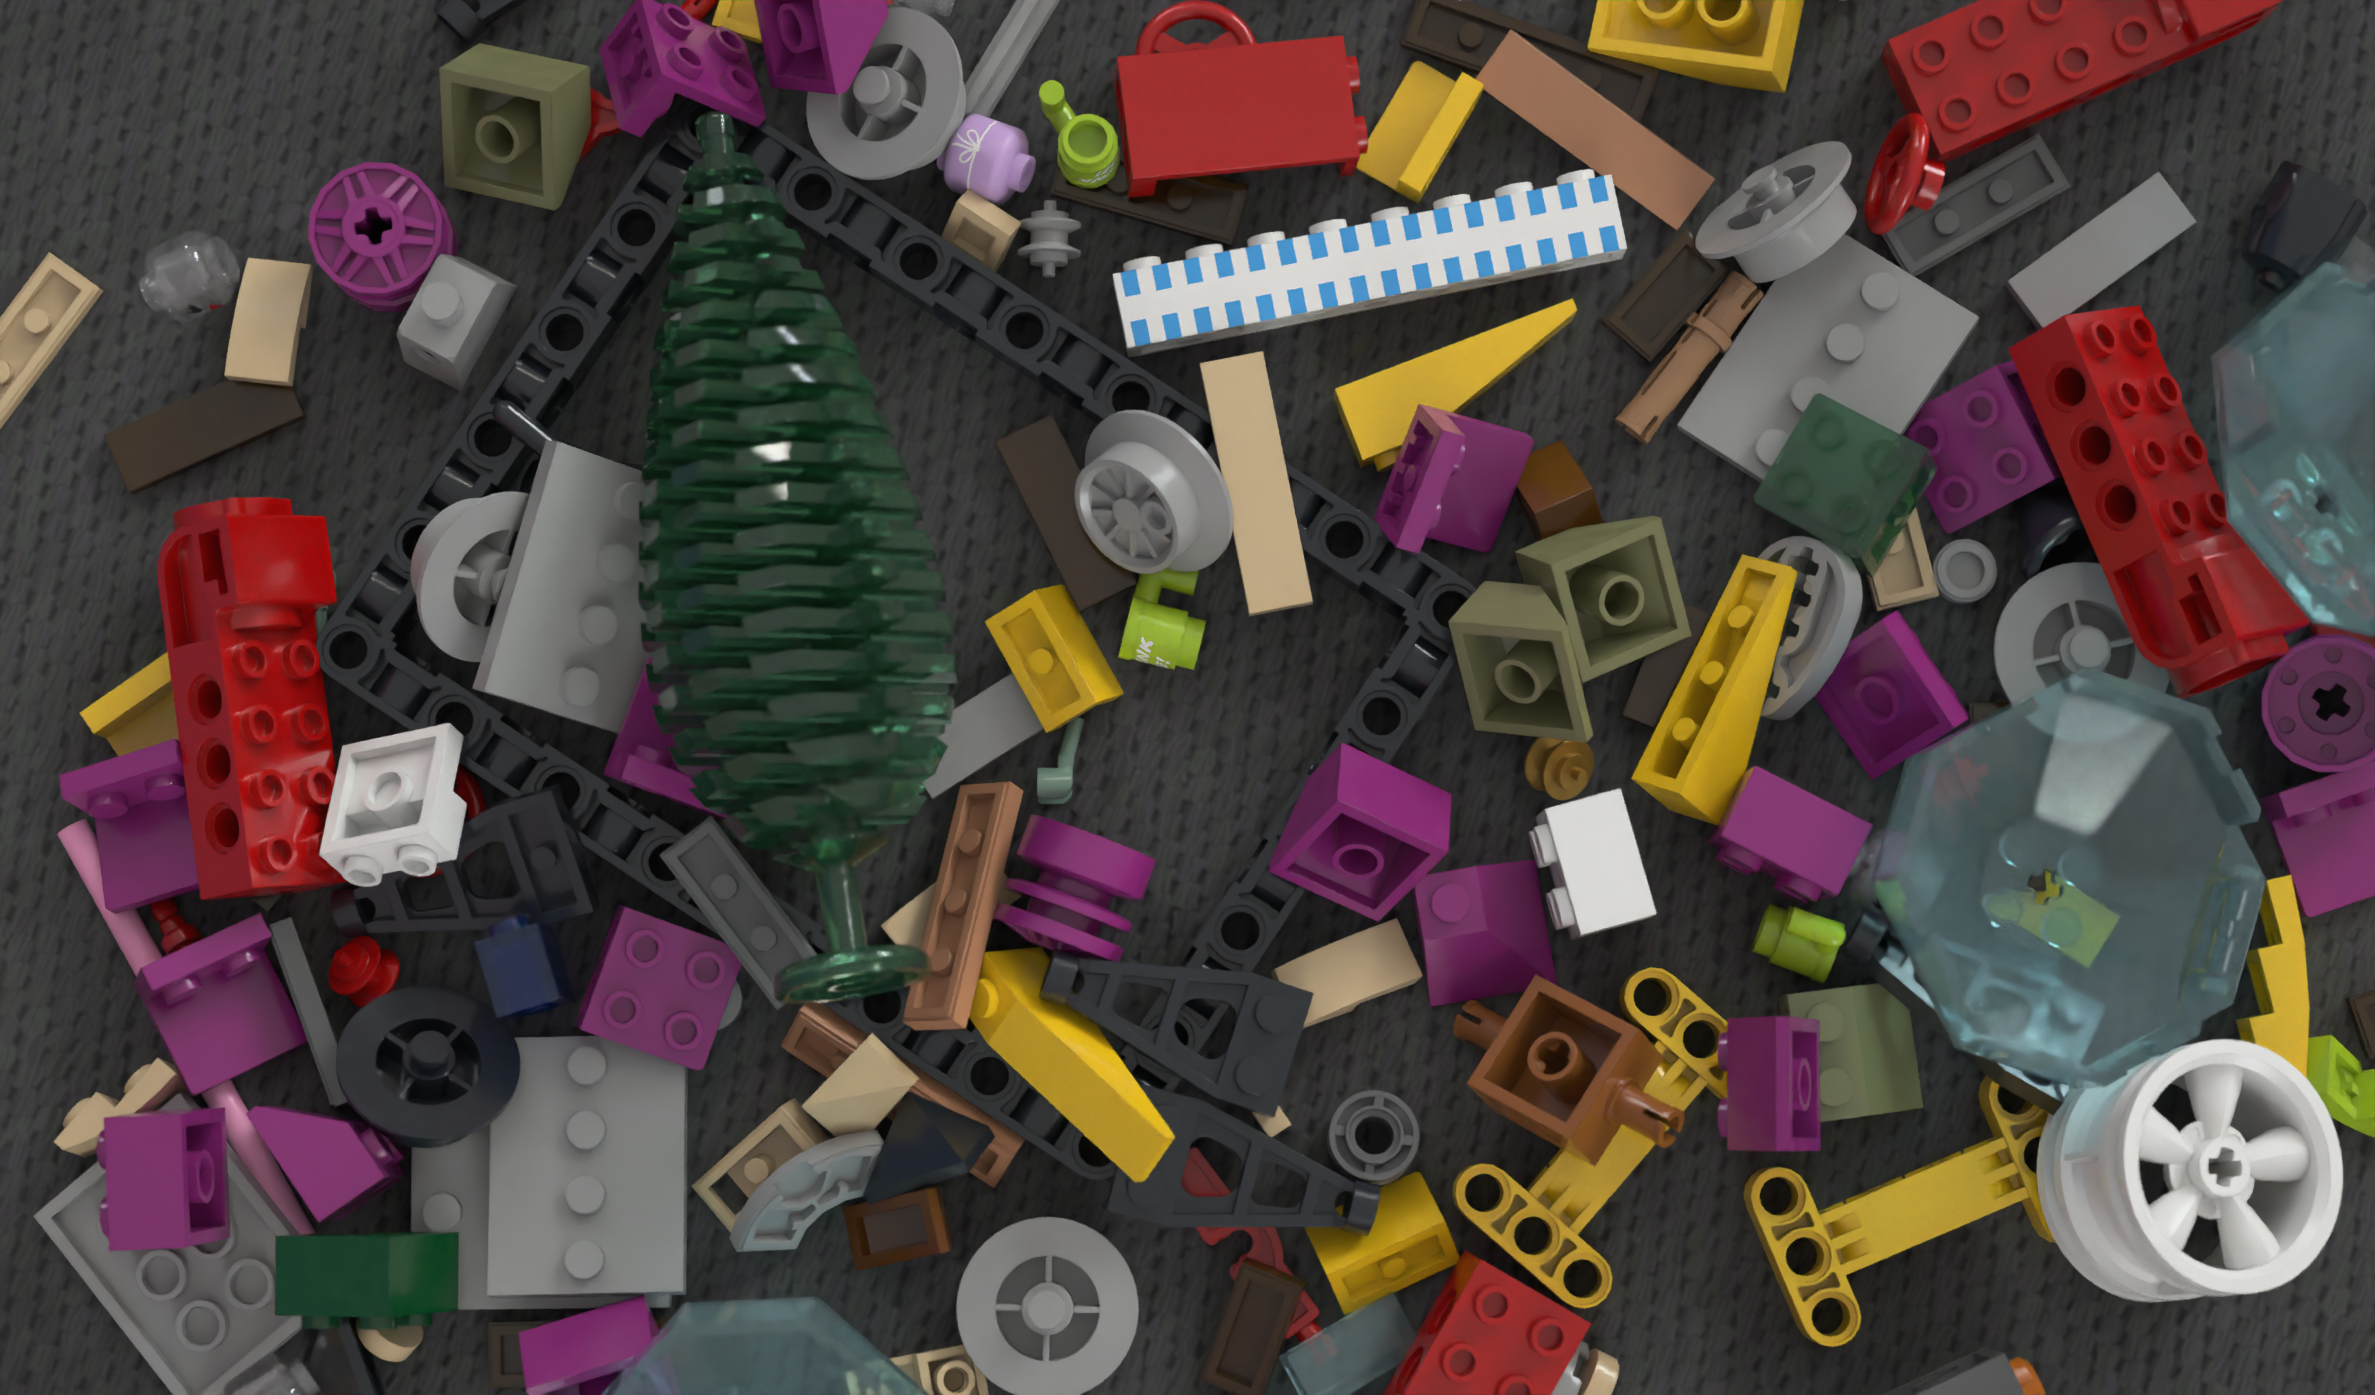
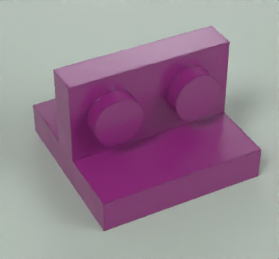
M1898 610L1849 642L1833 673L1815 695L1871 780H1874L1969 719V714L1957 698L1954 689L1946 682L1921 645L1918 636L1910 629Z

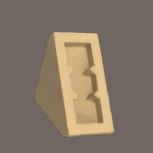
M872 1033L801 1107L835 1137L860 1131L875 1130L916 1083L919 1077Z

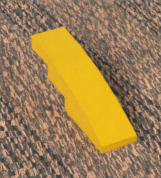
M2287 875L2253 883L2269 946L2244 952L2260 1014L2238 1019L2236 1023L2241 1041L2259 1045L2276 1053L2292 1064L2306 1078L2310 1007L2305 941L2292 876Z

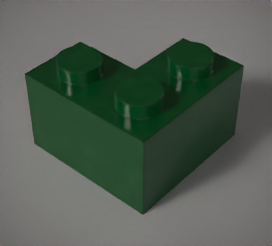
M459 1232L310 1233L276 1236L275 1316H301V1328L307 1329L340 1328L341 1317H358L357 1329L385 1330L397 1329L398 1326L433 1325V1313L458 1311Z

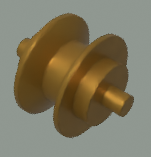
M1537 737L1529 747L1524 761V774L1529 785L1539 791H1546L1549 796L1557 800H1568L1577 796L1588 784L1594 768L1593 752L1587 743Z

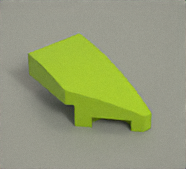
M2332 1035L2308 1038L2306 1079L2317 1091L2330 1117L2375 1138V1069L2362 1070L2360 1061Z

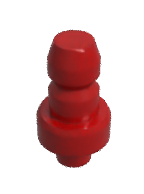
M171 898L150 904L155 921L160 923V930L164 935L161 945L167 955L202 940L197 927L193 924H187L184 917L178 914L179 908Z

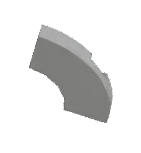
M877 1130L860 1131L826 1140L799 1153L774 1171L748 1199L733 1226L730 1240L736 1252L797 1249L806 1229L823 1212L845 1200L864 1197V1190L884 1145Z

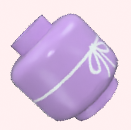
M972 114L963 120L951 138L947 149L937 158V167L943 171L944 180L950 190L963 195L969 188L996 206L1007 202L1015 191L1023 193L1028 188L1036 165L1035 157L1029 155V142L1024 131L979 114Z

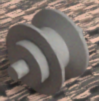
M1045 200L1044 210L1034 211L1031 213V218L1020 220L1021 225L1019 228L1030 232L1031 235L1030 244L1019 248L1017 254L1030 259L1031 265L1043 267V277H1055V267L1067 266L1069 259L1081 256L1080 250L1068 245V234L1079 230L1081 222L1069 219L1067 212L1057 211L1056 201Z

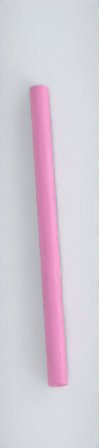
M86 819L77 821L61 830L57 835L137 977L141 967L163 957L136 908L114 914L105 908L98 841ZM229 1080L202 1093L201 1095L209 1108L225 1107L227 1142L299 1234L316 1233L271 1151L247 1117L246 1113L248 1110L232 1081Z

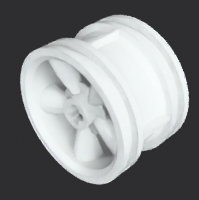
M2221 1039L2174 1047L2161 1052H2146L2111 1059L2097 1064L2078 1076L2073 1081L2062 1106L2054 1116L2049 1113L2045 1122L2038 1148L2037 1185L2042 1211L2054 1240L2070 1263L2085 1278L2103 1290L2121 1298L2139 1302H2164L2186 1300L2201 1296L2258 1293L2283 1285L2295 1278L2318 1256L2333 1230L2341 1203L2343 1165L2334 1124L2325 1104L2310 1082L2292 1064L2264 1047L2240 1040ZM2170 1083L2188 1092L2196 1122L2188 1124L2181 1132L2152 1107L2158 1096ZM2139 1160L2164 1164V1180L2170 1192L2161 1196L2150 1205L2147 1204L2142 1189ZM2197 1215L2206 1219H2217L2220 1243L2202 1263L2182 1252L2195 1224Z

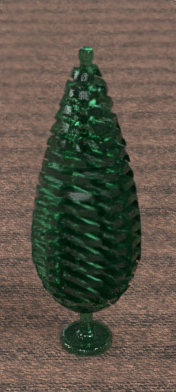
M710 111L700 115L695 122L697 141L702 146L703 163L700 166H689L683 183V190L690 195H694L693 205L679 203L674 220L673 232L681 238L689 239V242H674L666 273L684 274L683 281L670 280L663 292L659 311L681 313L680 320L666 319L656 331L653 350H662L664 352L660 361L650 370L649 389H652L650 401L654 404L647 411L645 440L651 443V445L645 450L641 481L647 487L643 490V501H639V522L646 529L643 531V541H639L638 560L640 566L645 571L644 582H639L638 601L640 608L646 612L647 623L640 622L643 649L646 652H653L651 654L653 664H645L647 681L652 693H661L658 695L660 705L651 706L659 731L663 734H677L673 737L677 747L667 746L676 766L687 775H696L691 781L697 788L687 789L705 808L718 814L728 815L721 821L729 829L725 831L752 849H797L801 853L777 854L774 856L773 861L799 870L815 873L828 953L793 962L780 969L773 981L775 1001L786 1004H811L861 998L916 984L929 978L932 973L929 954L921 948L913 945L899 944L867 946L855 866L889 844L890 839L872 835L889 831L892 824H906L916 816L927 796H918L927 787L917 783H922L936 773L940 761L948 748V745L938 737L945 733L946 724L952 723L954 699L950 695L945 694L949 693L948 683H957V656L955 654H942L944 653L943 642L953 643V632L950 615L937 612L935 603L946 602V592L941 574L928 571L925 561H936V553L931 538L926 531L916 530L913 520L923 521L921 508L916 495L910 489H903L901 480H910L904 458L894 448H889L886 439L895 440V436L887 418L875 410L871 398L878 399V396L870 379L859 372L861 369L856 358L861 357L853 340L842 333L844 328L836 310L827 297L821 296L825 291V287L817 271L802 269L799 261L806 247L796 229L785 228L783 220L786 218L787 210L778 194L771 188L759 185H744L743 181L746 179L763 181L764 173L749 155L735 152L733 141L736 136L733 118L725 112Z

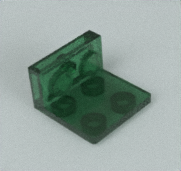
M1818 393L1813 396L1755 493L1754 501L1760 508L1840 549L1852 559L1857 570L1873 578L1938 468L1926 447Z

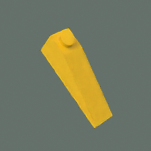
M1573 298L1336 388L1333 399L1360 468L1375 463L1378 472L1393 469L1419 403L1459 414L1573 320L1577 312Z
M1742 554L1631 779L1673 812L1719 826L1746 771L1798 574L1791 566Z
M1042 947L984 952L969 1018L984 1040L1135 1183L1145 1181L1175 1139V1135L1098 1026L1065 1005L1062 1006L1039 998L1042 981L1050 961Z

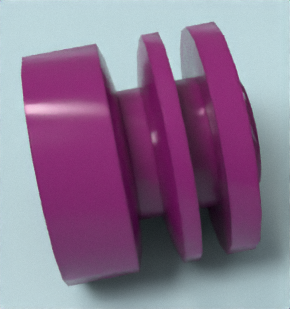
M365 162L340 171L321 188L309 215L308 239L316 262L353 301L375 311H407L436 258L440 254L458 256L459 238L450 213L416 174L393 163ZM383 220L391 230L382 232V243L375 245L367 235L375 233L377 228L376 222Z
M2345 634L2315 635L2292 645L2289 648L2290 652L2274 663L2262 690V720L2272 743L2292 762L2317 772H2346L2371 762L2375 758V649L2369 643ZM2335 684L2343 686L2346 689L2343 701L2350 706L2348 711L2344 715L2338 711H2333L2327 718L2321 716L2317 712L2320 701L2313 696L2314 692L2319 687L2330 691Z
M1031 814L1016 854L1025 862L1041 870L1037 882L1019 878H1007L1004 888L1030 899L1028 907L1025 911L998 902L993 918L1006 924L1021 936L1023 940L1045 949L1054 951L1057 948L1078 955L1080 959L1119 962L1124 948L1098 938L1100 930L1104 926L1130 934L1133 924L1110 910V903L1113 897L1130 901H1142L1156 860L1095 834Z

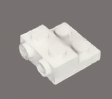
M450 723L343 745L319 855L343 875L346 881L362 887L376 886L380 884L384 873L400 870L414 876H428L435 872L437 863L455 860L467 803L453 791L464 736Z

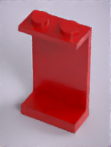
M1343 36L1117 57L1113 81L1128 198L1154 195L1157 180L1338 163L1340 177L1353 176L1360 154H1367L1368 135L1364 116H1354L1351 95L1359 93L1358 63L1356 56H1346Z

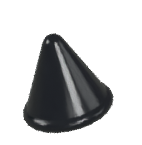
M2042 487L2014 501L2023 558L2022 574L2026 582L2040 572L2061 564L2073 562L2094 563L2098 559L2071 497Z

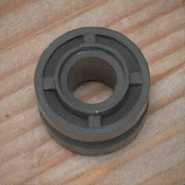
M1363 1091L1346 1099L1334 1113L1327 1132V1153L1333 1167L1341 1176L1351 1181L1356 1179L1376 1184L1380 1187L1385 1186L1400 1178L1409 1168L1419 1145V1127L1412 1110L1397 1096L1384 1091ZM1364 1124H1378L1387 1131L1390 1137V1147L1381 1154H1368L1357 1145L1355 1131Z

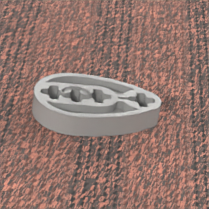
M1792 536L1779 540L1765 549L1758 557L1759 559L1791 566L1798 572L1769 681L1780 687L1779 694L1776 699L1766 694L1760 717L1782 721L1791 718L1817 694L1833 673L1845 652L1862 607L1863 592L1861 578L1852 559L1839 547L1806 536ZM1808 560L1819 564L1816 576L1805 572ZM1798 591L1811 595L1808 607L1795 603ZM1789 621L1799 625V632L1796 637L1785 633Z

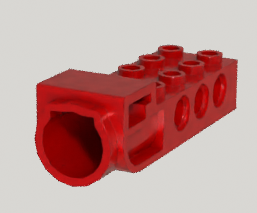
M1979 0L1889 39L1880 56L1906 113H1919L1924 116L1928 123L1930 137L1927 157L1946 163L2236 37L2266 19L2282 0Z
M2140 305L2064 315L2008 348L2136 647L2142 656L2152 664L2166 669L2178 698L2190 697L2226 685L2256 672L2288 654L2290 649L2284 637L2309 625L2310 618L2277 543L2270 542L2250 547L2244 546L2232 518L2231 504L2228 498L2220 491L2207 461L2205 444L2193 429L2182 403L2180 387L2166 367L2156 344V332L2150 321L2144 316Z
M270 497L228 498L178 510L172 515L174 532L168 536L161 548L158 560V586L200 899L210 900L295 894L347 883L348 881L344 879L343 875L319 855L336 778L323 673L319 666L320 657L316 649V641L318 639L315 622L316 611L319 608L335 604L337 601L325 516L293 515L291 499Z
M1464 1250L1382 1395H1551L1591 1323Z

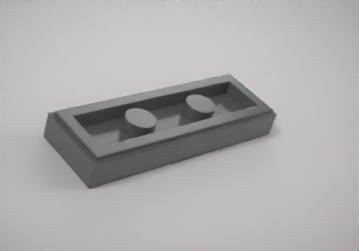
M2037 133L1943 187L1929 210L1924 211L1910 206L1892 230L1886 234L1878 235L1895 265L1912 276L1917 277L2067 191L2071 185L2040 134Z
M710 816L660 854V857L776 1010L783 1008L830 972L829 968L714 817Z
M292 917L272 923L269 928L272 935L271 940L330 1104L338 1110L351 1106L342 1093L336 1074L338 1040L296 923Z

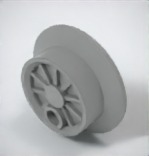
M902 7L888 8L889 14L847 92L837 95L817 92L807 93V123L815 147L831 166L851 177L863 180H881L900 175L908 170L923 167L934 161L947 149L955 131L963 122L966 110V90L958 49L950 34L941 24L930 16L914 9Z
M1837 141L1817 143L1797 150L1755 171L1743 182L1737 192L1714 209L1704 221L1695 240L1699 253L1708 259H1722L1734 256L1747 277L1756 283L1768 282L1784 277L1819 257L1844 235L1853 223L1857 213L1856 206L1840 184L1851 165L1852 155L1848 147L1844 143Z
M1143 410L1120 411L1110 415L1097 425L1088 440L1085 451V468L1078 475L1074 492L1079 519L1096 547L1117 565L1142 574L1157 573L1165 568L1173 571L1191 572L1203 569L1215 562L1227 549L1231 540L1234 523L1233 508L1222 474L1201 444L1174 422L1163 416Z
M500 492L483 498H469L458 501L436 515L426 526L417 541L411 560L410 575L412 587L417 597L419 618L431 641L442 651L454 658L469 662H481L530 496L528 493Z
M2073 562L2061 564L2040 572L2024 583L2012 595L2000 615L1993 646L1994 664L1999 683L2004 694L2017 712L2032 725L2048 734L2075 741H2095L2116 736L2131 729L2145 719L2157 706L2167 689L2170 678L2166 669L2152 664L2142 656L2136 647L2099 563Z
M1058 1217L1026 1219L1005 1227L989 1238L977 1250L964 1271L956 1305L960 1336L973 1363L990 1381L1015 1395H1080L1096 1387L1108 1378L1125 1358L1135 1336L1139 1313L1138 1295L1133 1275L1116 1247L1096 1230L1082 1223Z

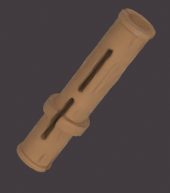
M1732 270L1699 314L1693 312L1686 320V331L1645 381L1632 401L1615 418V422L1620 426H1626L1624 430L1641 443L1647 445L1651 437L1659 429L1661 423L1681 401L1709 362L1714 359L1718 352L1724 354L1733 342L1730 337L1746 315L1763 298L1764 294L1762 291L1756 289L1757 286L1749 279Z

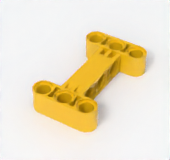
M1651 967L1630 975L1620 988L1619 1003L1621 1010L1629 1021L1653 1040L1652 1044L1664 1057L1643 1092L1683 1111L1705 1086L1718 1098H1727V1071H1721L1718 1062L1719 1036L1722 1032H1727V1021L1675 976L1664 969ZM1644 979L1660 983L1667 996L1665 1007L1656 1016H1649L1640 1012L1634 1002V990ZM1695 1021L1708 1025L1715 1036V1046L1712 1052L1705 1058H1696L1690 1055L1683 1044L1684 1031L1687 1026ZM1622 1124L1595 1167L1561 1148L1548 1163L1550 1167L1545 1166L1526 1190L1500 1168L1494 1165L1477 1163L1467 1166L1457 1175L1452 1189L1453 1200L1462 1215L1556 1297L1573 1307L1590 1308L1597 1306L1606 1299L1612 1286V1273L1610 1266L1604 1258L1582 1240L1578 1234L1653 1148L1655 1143ZM1665 1125V1131H1667L1670 1127ZM1488 1174L1498 1183L1500 1189L1499 1199L1491 1209L1476 1211L1466 1201L1465 1188L1469 1180L1475 1175ZM1534 1216L1541 1219L1547 1226L1549 1233L1548 1241L1539 1252L1527 1254L1517 1247L1514 1233L1520 1221ZM1583 1259L1591 1262L1595 1267L1597 1283L1594 1289L1587 1295L1573 1296L1565 1288L1563 1281L1564 1272L1572 1262Z
M1986 1075L1980 1085L1978 1096L1982 1111L1994 1137L1963 1149V1154L1959 1151L1904 1175L1905 1179L1900 1176L1846 1199V1204L1841 1201L1820 1211L1817 1210L1806 1183L1793 1170L1782 1167H1767L1752 1174L1745 1184L1743 1195L1745 1206L1795 1323L1803 1336L1820 1345L1830 1347L1844 1345L1853 1339L1859 1330L1861 1321L1859 1305L1846 1275L2021 1200L2032 1226L2039 1236L2049 1242L2056 1243L2042 1211L2038 1194L2037 1174L2027 1167L2023 1156L2028 1142L2035 1137H2041L2049 1113L2027 1100L2021 1110L2015 1114L2008 1113L2001 1107L1998 1101L1997 1094L2000 1085ZM1779 1177L1788 1184L1792 1196L1786 1210L1772 1215L1762 1206L1760 1191L1764 1183L1769 1179ZM1805 1237L1815 1246L1817 1259L1811 1270L1798 1275L1791 1271L1785 1256L1791 1242L1797 1238ZM1831 1297L1842 1308V1322L1838 1329L1832 1333L1821 1334L1813 1325L1812 1311L1819 1301Z

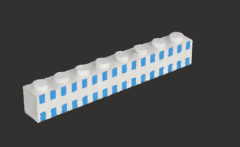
M1579 170L1557 177L1558 185L1533 190L1531 182H1519L1496 189L1495 198L1471 202L1470 195L1468 194L1454 195L1433 202L1434 210L1409 215L1408 207H1394L1373 213L1371 215L1372 222L1347 227L1345 219H1334L1310 226V235L1285 239L1284 232H1268L1247 239L1248 247L1223 252L1221 244H1209L1187 250L1185 252V260L1161 264L1160 257L1150 256L1128 261L1123 264L1124 272L1112 274L1128 358L1620 260L1627 250V244L1612 174L1595 177L1593 170Z

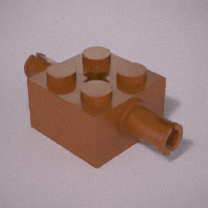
M1537 975L1534 976L1508 1019L1484 1007L1482 1003L1476 1000L1468 1001L1461 1009L1474 1016L1473 1021L1477 1024L1457 1014L1453 1025L1455 1036L1487 1051L1466 1084L1494 1112L1592 1166H1596L1622 1124L1654 1141L1656 1145L1662 1148L1669 1147L1676 1140L1673 1135L1665 1131V1125L1679 1133L1681 1132L1685 1116L1683 1110L1675 1106L1672 1107L1643 1092L1664 1057L1639 1028Z

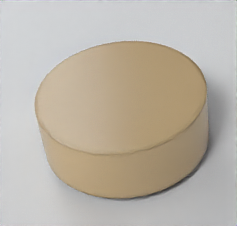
M358 1317L356 1318L355 1327L362 1344L372 1354L386 1361L400 1362L405 1360L423 1339L422 1326H398L397 1329L362 1330L357 1329Z
M1594 1348L1589 1351V1360L1583 1362L1576 1376L1582 1382L1577 1395H1611L1616 1385L1619 1374L1618 1360Z

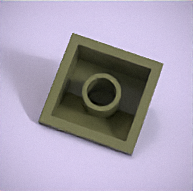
M479 43L440 67L444 185L450 188L554 211L562 205L591 128L590 66Z
M1649 516L1569 528L1515 551L1523 584L1541 586L1567 623L1581 683L1692 636L1660 517Z
M1484 581L1448 621L1475 730L1588 742L1593 736L1567 623L1541 586Z
M1879 983L1778 996L1780 1016L1820 1020V1122L1923 1108L1910 1010Z

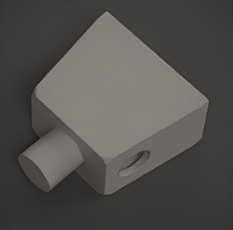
M440 254L432 265L398 328L397 337L404 362L461 391L517 286L462 257Z

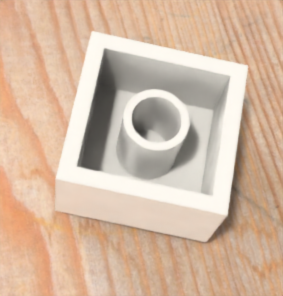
M1621 788L1544 809L1535 817L1538 826L1533 827L1532 831H1528L1538 868L1550 867L1556 889L1546 893V899L1556 930L1567 928L1570 940L1645 920L1657 914Z

